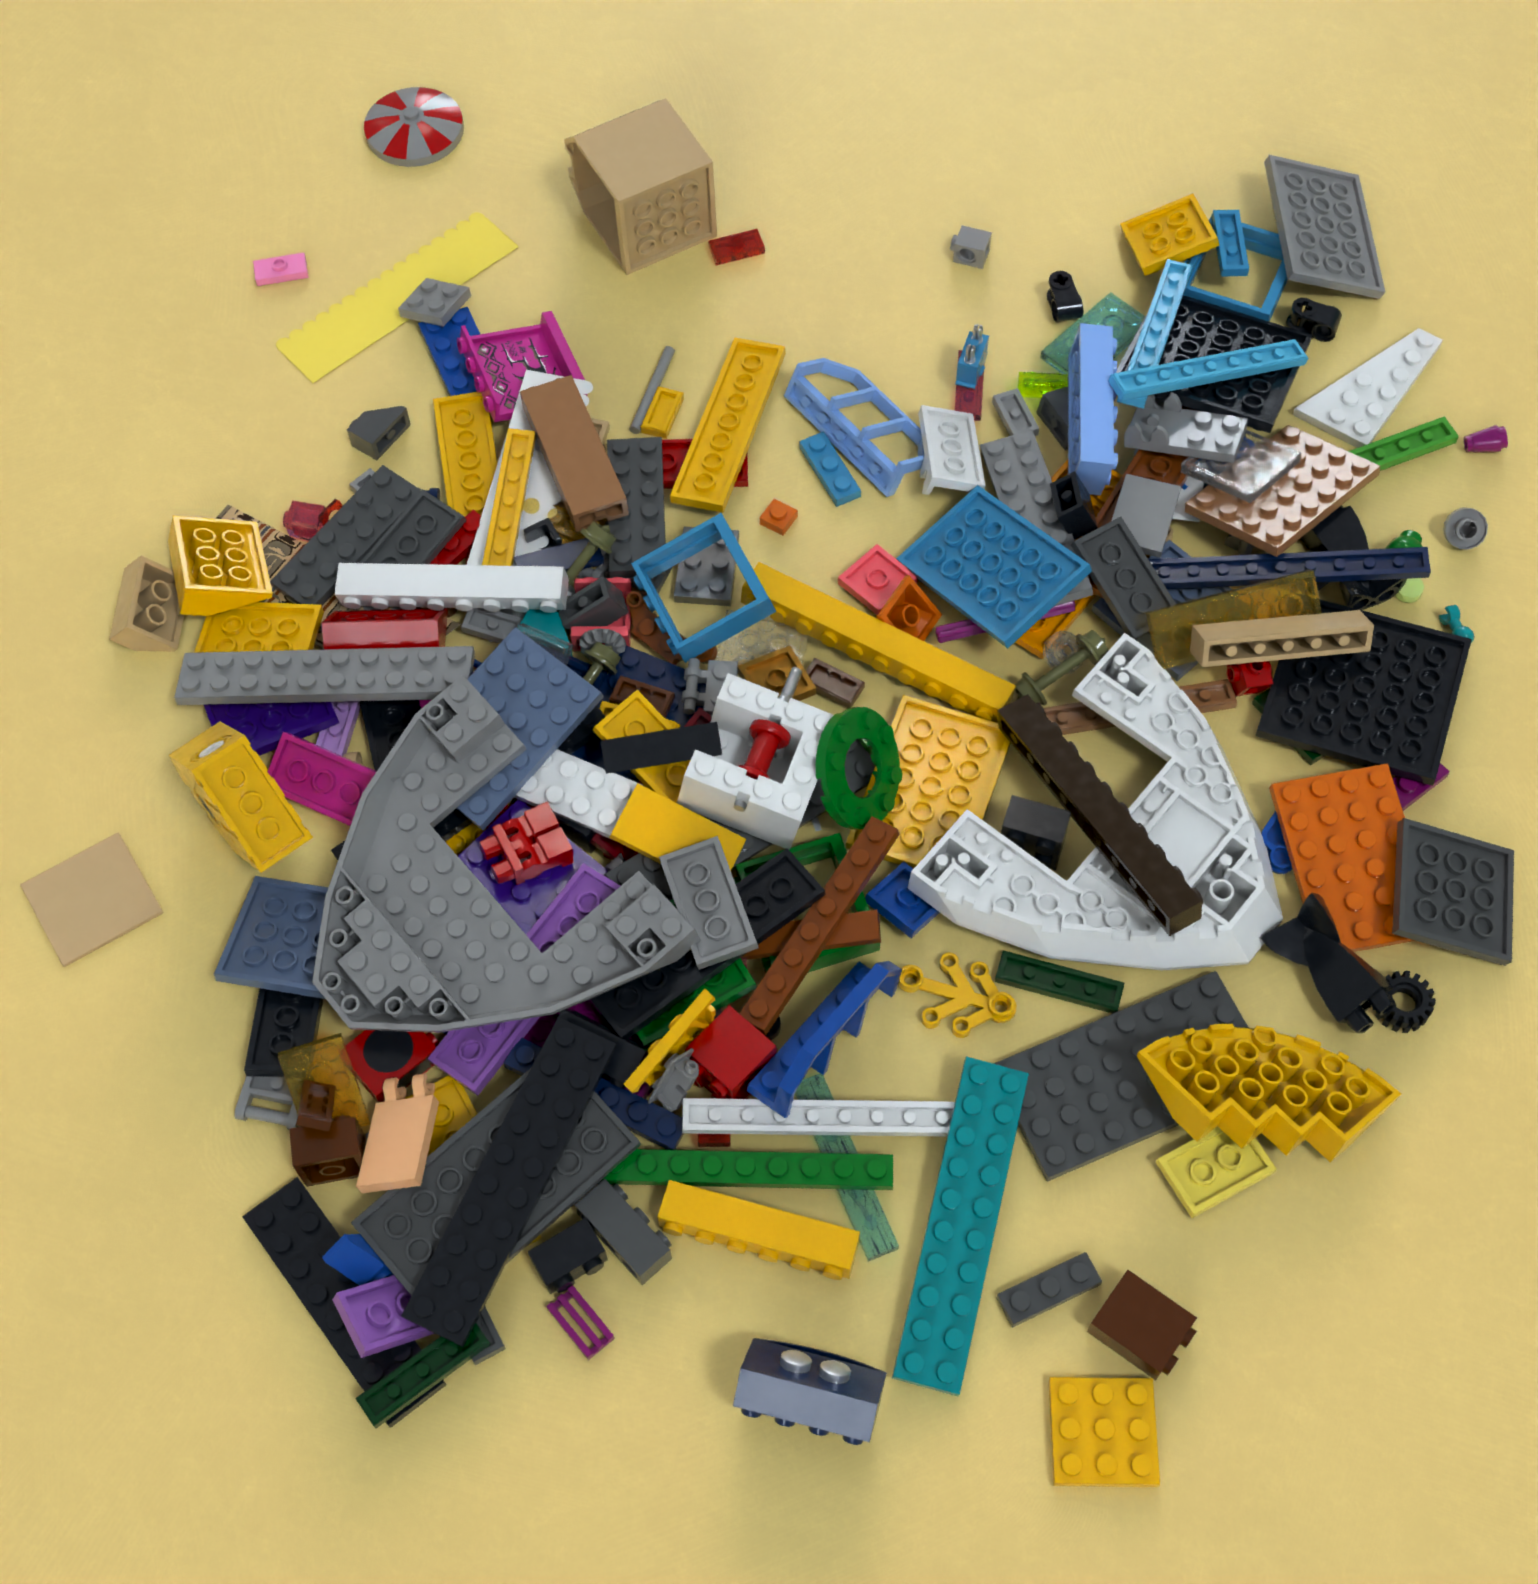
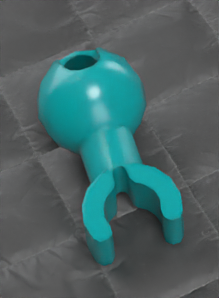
M1446 606L1445 610L1448 614L1439 615L1440 622L1444 625H1449L1452 634L1472 639V643L1475 638L1474 633L1469 627L1463 626L1460 622L1458 606Z

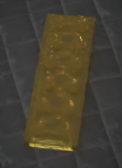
M1308 569L1146 612L1155 659L1163 669H1168L1197 661L1190 652L1192 625L1321 614L1322 611L1314 570Z

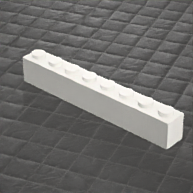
M339 563L334 595L342 606L350 609H358L360 606H372L375 609L381 610L388 607H400L405 610L427 607L436 611L443 610L444 608H456L461 611H470L472 608H484L491 612H497L500 609H512L516 612L540 609L543 612L554 613L557 610H566L569 578L564 567Z

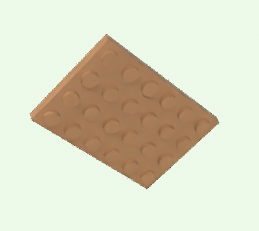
M1287 425L1185 503V512L1278 557L1379 476L1380 465L1301 431L1296 427Z

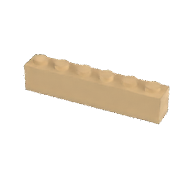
M1360 610L1192 625L1190 652L1201 667L1370 652L1374 624Z

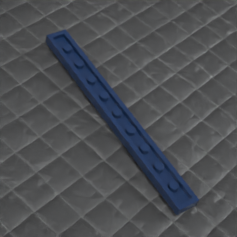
M1428 547L1281 553L1278 557L1272 554L1148 559L1166 589L1429 578L1431 573Z

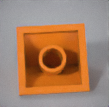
M905 575L876 618L925 641L942 614L911 576Z

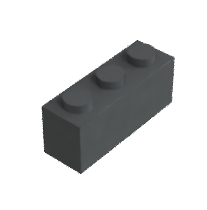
M604 1179L575 1204L577 1213L581 1219L586 1218L600 1240L639 1283L644 1285L672 1259L669 1249L672 1244L660 1230L655 1233L647 1225L650 1220L639 1207H636L634 1210L626 1202L628 1196L618 1184L615 1183L611 1186Z

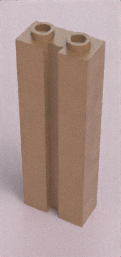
M572 375L557 378L554 381L520 391L524 412L532 431L536 433L537 443L575 531L578 532L582 528H588L593 521L597 522L606 518L609 522L629 515L625 493Z

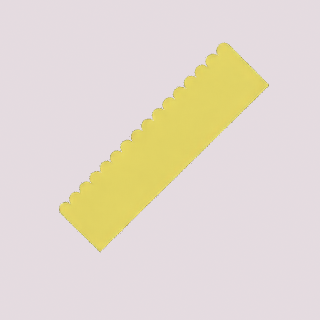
M472 213L469 216V221H460L457 223L456 229L452 228L444 232V238L436 237L431 241V245L421 246L419 254H409L406 257V262H397L393 266V270L383 271L380 275L381 279H371L367 284L368 288L364 286L357 288L355 296H345L342 299V304L336 303L331 305L329 313L321 312L316 316V322L312 320L305 322L302 326L303 330L295 329L291 331L289 338H281L276 342V347L314 383L408 321L409 319L400 317L398 308L426 278L462 285L519 246L482 213Z

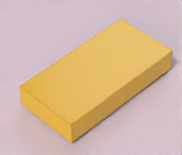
M658 386L641 425V433L667 439L684 400V392Z

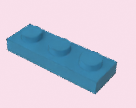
M1213 210L1211 218L1213 230L1218 237L1220 245L1216 249L1221 277L1247 276L1249 264L1239 210Z
M824 431L799 441L800 450L836 507L861 497V489Z

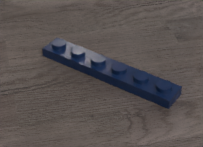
M521 1038L504 1061V1067L522 1076L533 1066L542 1047ZM601 1078L595 1092L630 1131L667 1150H676L684 1135L682 1133V1117L654 1103L649 1104L648 1100Z

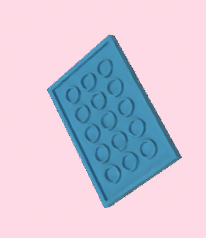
M978 485L896 558L915 574L920 582L1007 649L1092 572L1089 563Z

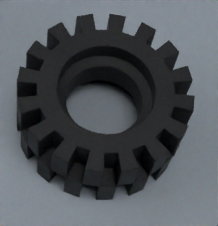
M1396 971L1392 976L1387 975L1385 977L1393 987L1389 993L1391 995L1397 992L1408 994L1415 1001V1009L1403 1011L1395 1007L1385 1015L1376 1013L1375 1016L1378 1020L1382 1017L1385 1019L1382 1025L1387 1028L1389 1023L1393 1024L1392 1031L1397 1032L1401 1027L1403 1033H1408L1411 1028L1413 1031H1416L1421 1025L1423 1026L1436 1004V998H1432L1434 995L1433 988L1426 989L1429 985L1426 979L1420 983L1418 980L1421 976L1415 974L1411 978L1410 971H1404L1402 976H1400L1399 971Z

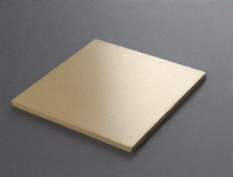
M119 832L20 884L63 967L70 965L164 913Z

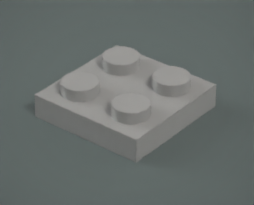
M426 278L398 308L400 317L444 327L471 297L470 289L466 286Z

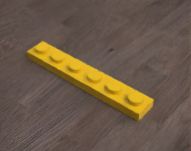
M510 428L507 430L482 565L513 566L536 441L535 431Z

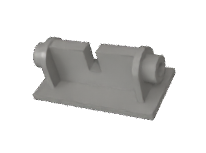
M692 1048L681 1055L676 1053L664 1064L665 1072L652 1086L654 1091L648 1100L649 1104L658 1099L663 1104V1108L670 1112L680 1108L683 1098L687 1095L686 1091L691 1088L699 1075L698 1064L689 1059L694 1051Z

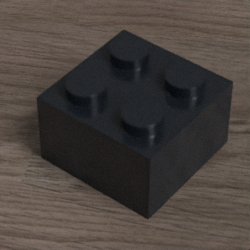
M1012 795L1002 824L1001 834L1049 869L1056 870L1065 842L1071 811Z

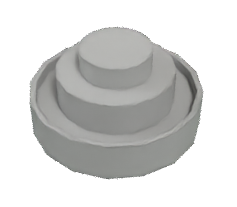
M1462 507L1448 515L1444 522L1443 531L1445 538L1451 545L1459 549H1472L1484 541L1487 535L1488 524L1481 512L1473 508Z

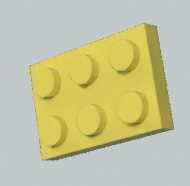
M1218 1126L1197 1142L1193 1139L1163 1155L1156 1161L1157 1166L1191 1218L1274 1174L1276 1171V1167L1256 1138L1241 1149Z

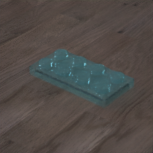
M1110 292L1042 350L1041 359L1068 378V355L1080 323L1113 326V338H1117V348L1115 355H1113L1114 359L1131 344L1145 316Z

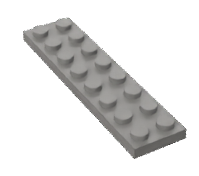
M1033 430L981 444V454L997 499L1075 553L1071 547V544L1074 542L1072 533L1068 534L1057 518L1050 487L1052 480ZM1088 575L1055 606L1092 596L1093 589Z

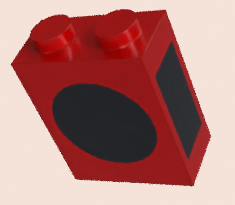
M365 1030L338 1052L346 1066L376 1102L379 1103L385 1102L383 1092L385 1079L397 1077L399 1079L397 1088H407L412 1084L414 1075L426 1073L434 1066L427 1058L439 1045V1041L431 1032L425 1034L424 1032Z

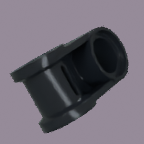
M1065 271L1053 272L1049 277L1050 289L1047 292V301L1050 305L1054 321L1057 323L1082 318L1084 312L1083 302L1076 290L1072 276Z
M1298 298L1293 302V312L1286 320L1287 327L1312 334V338H1316L1319 341L1327 342L1334 339L1342 317L1338 308L1327 306L1308 298ZM1303 306H1306L1304 312H1301ZM1298 319H1301L1299 326H1297Z

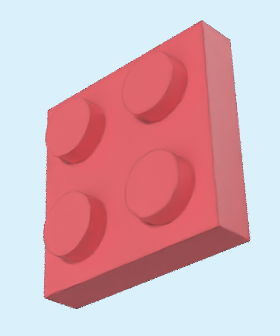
M876 544L838 577V584L878 615L905 575H910L916 584L918 583V578L906 566Z

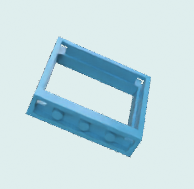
M1210 217L1209 223L1213 228L1212 218ZM1242 223L1247 250L1282 260L1262 308L1193 287V281L1207 252L1195 255L1191 259H1186L1185 263L1193 266L1183 294L1184 296L1270 322L1288 280L1279 234Z
M722 513L631 563L637 573L633 577L640 591L645 589L648 594L643 597L651 612L656 610L659 615L655 618L659 629L663 634L668 632L670 639L666 640L673 655L675 656L679 653L685 663L690 658H695L777 612ZM723 539L756 600L683 640L651 579Z

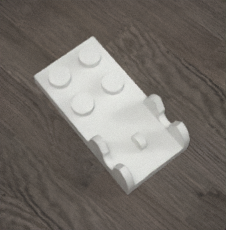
M921 405L918 415L925 456L920 470V478H926L922 494L930 495L934 486L970 492L977 485L984 489L986 485L973 414Z

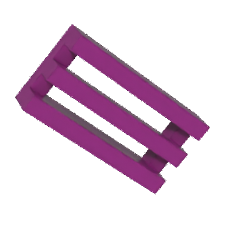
M572 1285L565 1294L559 1295L554 1303L551 1302L546 1307L584 1356L590 1360L613 1341L615 1337ZM573 1298L603 1334V1339L599 1340L569 1303L570 1299ZM563 1306L594 1344L591 1349L586 1346L558 1311L559 1308Z

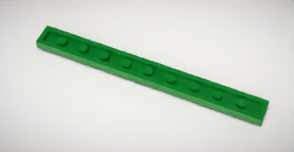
M636 1149L601 1181L606 1179L609 1184L616 1183L618 1185L667 1186L668 1181L672 1180L690 1186L893 1190V1155Z

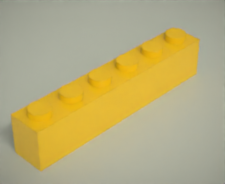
M672 1180L668 1181L657 1216L659 1227H662L663 1231L670 1235L682 1236V1233L695 1236L694 1239L703 1244L713 1245L714 1242L727 1245L726 1248L740 1254L750 1251L757 1253L759 1258L768 1262H777L778 1259L790 1262L791 1267L801 1271H809L810 1268L823 1271L822 1274L825 1277L834 1280H841L842 1277L850 1279L860 1242V1231Z

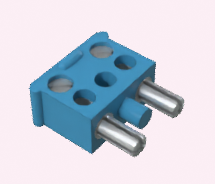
M979 324L974 325L973 332L969 331L958 361L955 385L975 389L979 377L983 375L984 363L988 354L989 336L982 334L983 326L980 325L978 329Z

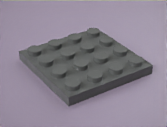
M1403 818L1397 823L1392 934L1504 966L1511 963L1514 850Z

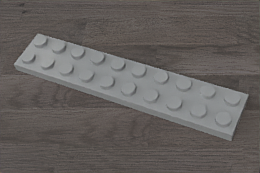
M473 646L185 653L174 698L177 705L432 700L461 675H464L466 679L472 675L475 651Z

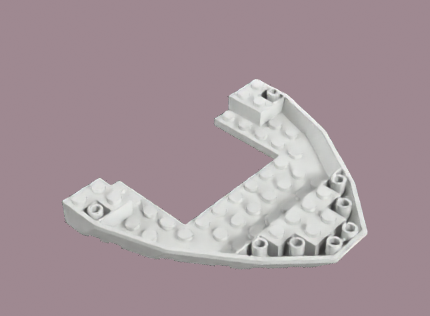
M1124 633L1078 684L1072 696L1167 761V764L1128 809L1133 820L1145 827L1149 839L1154 844H1159L1162 847L1166 859L1171 865H1176L1182 871L1187 884L1200 892L1203 898L1201 919L1169 936L1096 847L1066 881L968 809L911 871L908 889L956 925L1051 959L1161 971L1249 964L1264 944L1261 937L1277 928L1283 920L1270 859L1261 831L1226 754L1206 718L1184 691L1180 690L1166 669L1161 667L1152 652Z

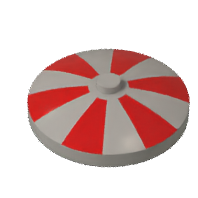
M411 87L394 91L379 99L366 115L364 132L369 148L377 157L390 164L415 167L434 163L450 154L461 141L464 132V122L458 104L447 94L431 88Z

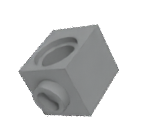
M962 225L959 234L954 235L951 241L950 250L954 251L953 262L983 269L990 251L992 232Z

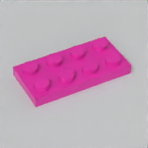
M283 732L267 772L275 779L285 794L284 797L351 826L361 795L377 771L289 732Z

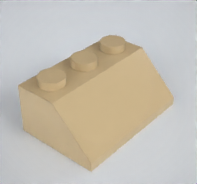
M141 555L124 568L109 640L134 651L175 652L178 649L184 614H180L173 570Z

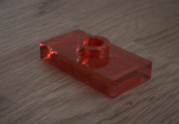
M758 229L708 241L709 249L716 265L765 253V246Z

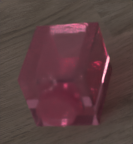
M293 500L289 511H286L283 517V525L286 527L289 536L309 542L329 521L324 505Z

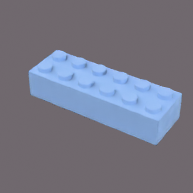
M1080 323L1068 355V474L1075 471L1090 495L1101 496L1105 485L1110 484L1111 471L1116 470L1118 464V453L1114 452V446H1116L1118 439V430L1114 429V423L1118 414V407L1114 406L1117 394L1108 382L1110 375L1117 372V361L1113 360V355H1115L1117 348V338H1113V326Z

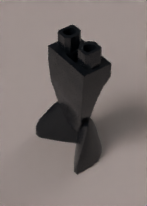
M1341 505L1301 537L1305 546L1310 549L1313 548L1315 552L1369 549L1365 532L1351 506L1343 508ZM1407 579L1341 581L1339 586L1347 607L1364 610L1391 599L1402 589Z
M1311 893L1305 900L1296 918L1261 937L1266 946L1275 953L1295 963L1308 966L1315 986L1329 1011L1338 1023H1347L1356 1033H1365L1373 1026L1374 1022L1366 1013L1371 1006L1379 1015H1385L1397 1006L1392 995L1389 993L1393 987L1387 979L1340 942L1335 922L1321 895Z

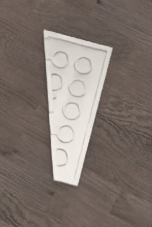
M1418 328L1294 409L1293 416L1356 448L1372 443L1440 348L1443 340Z

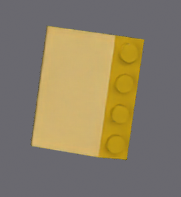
M172 516L168 545L180 614L211 616L272 598L273 592L257 522Z

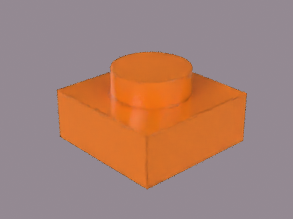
M773 499L760 516V525L784 536L798 517V510Z

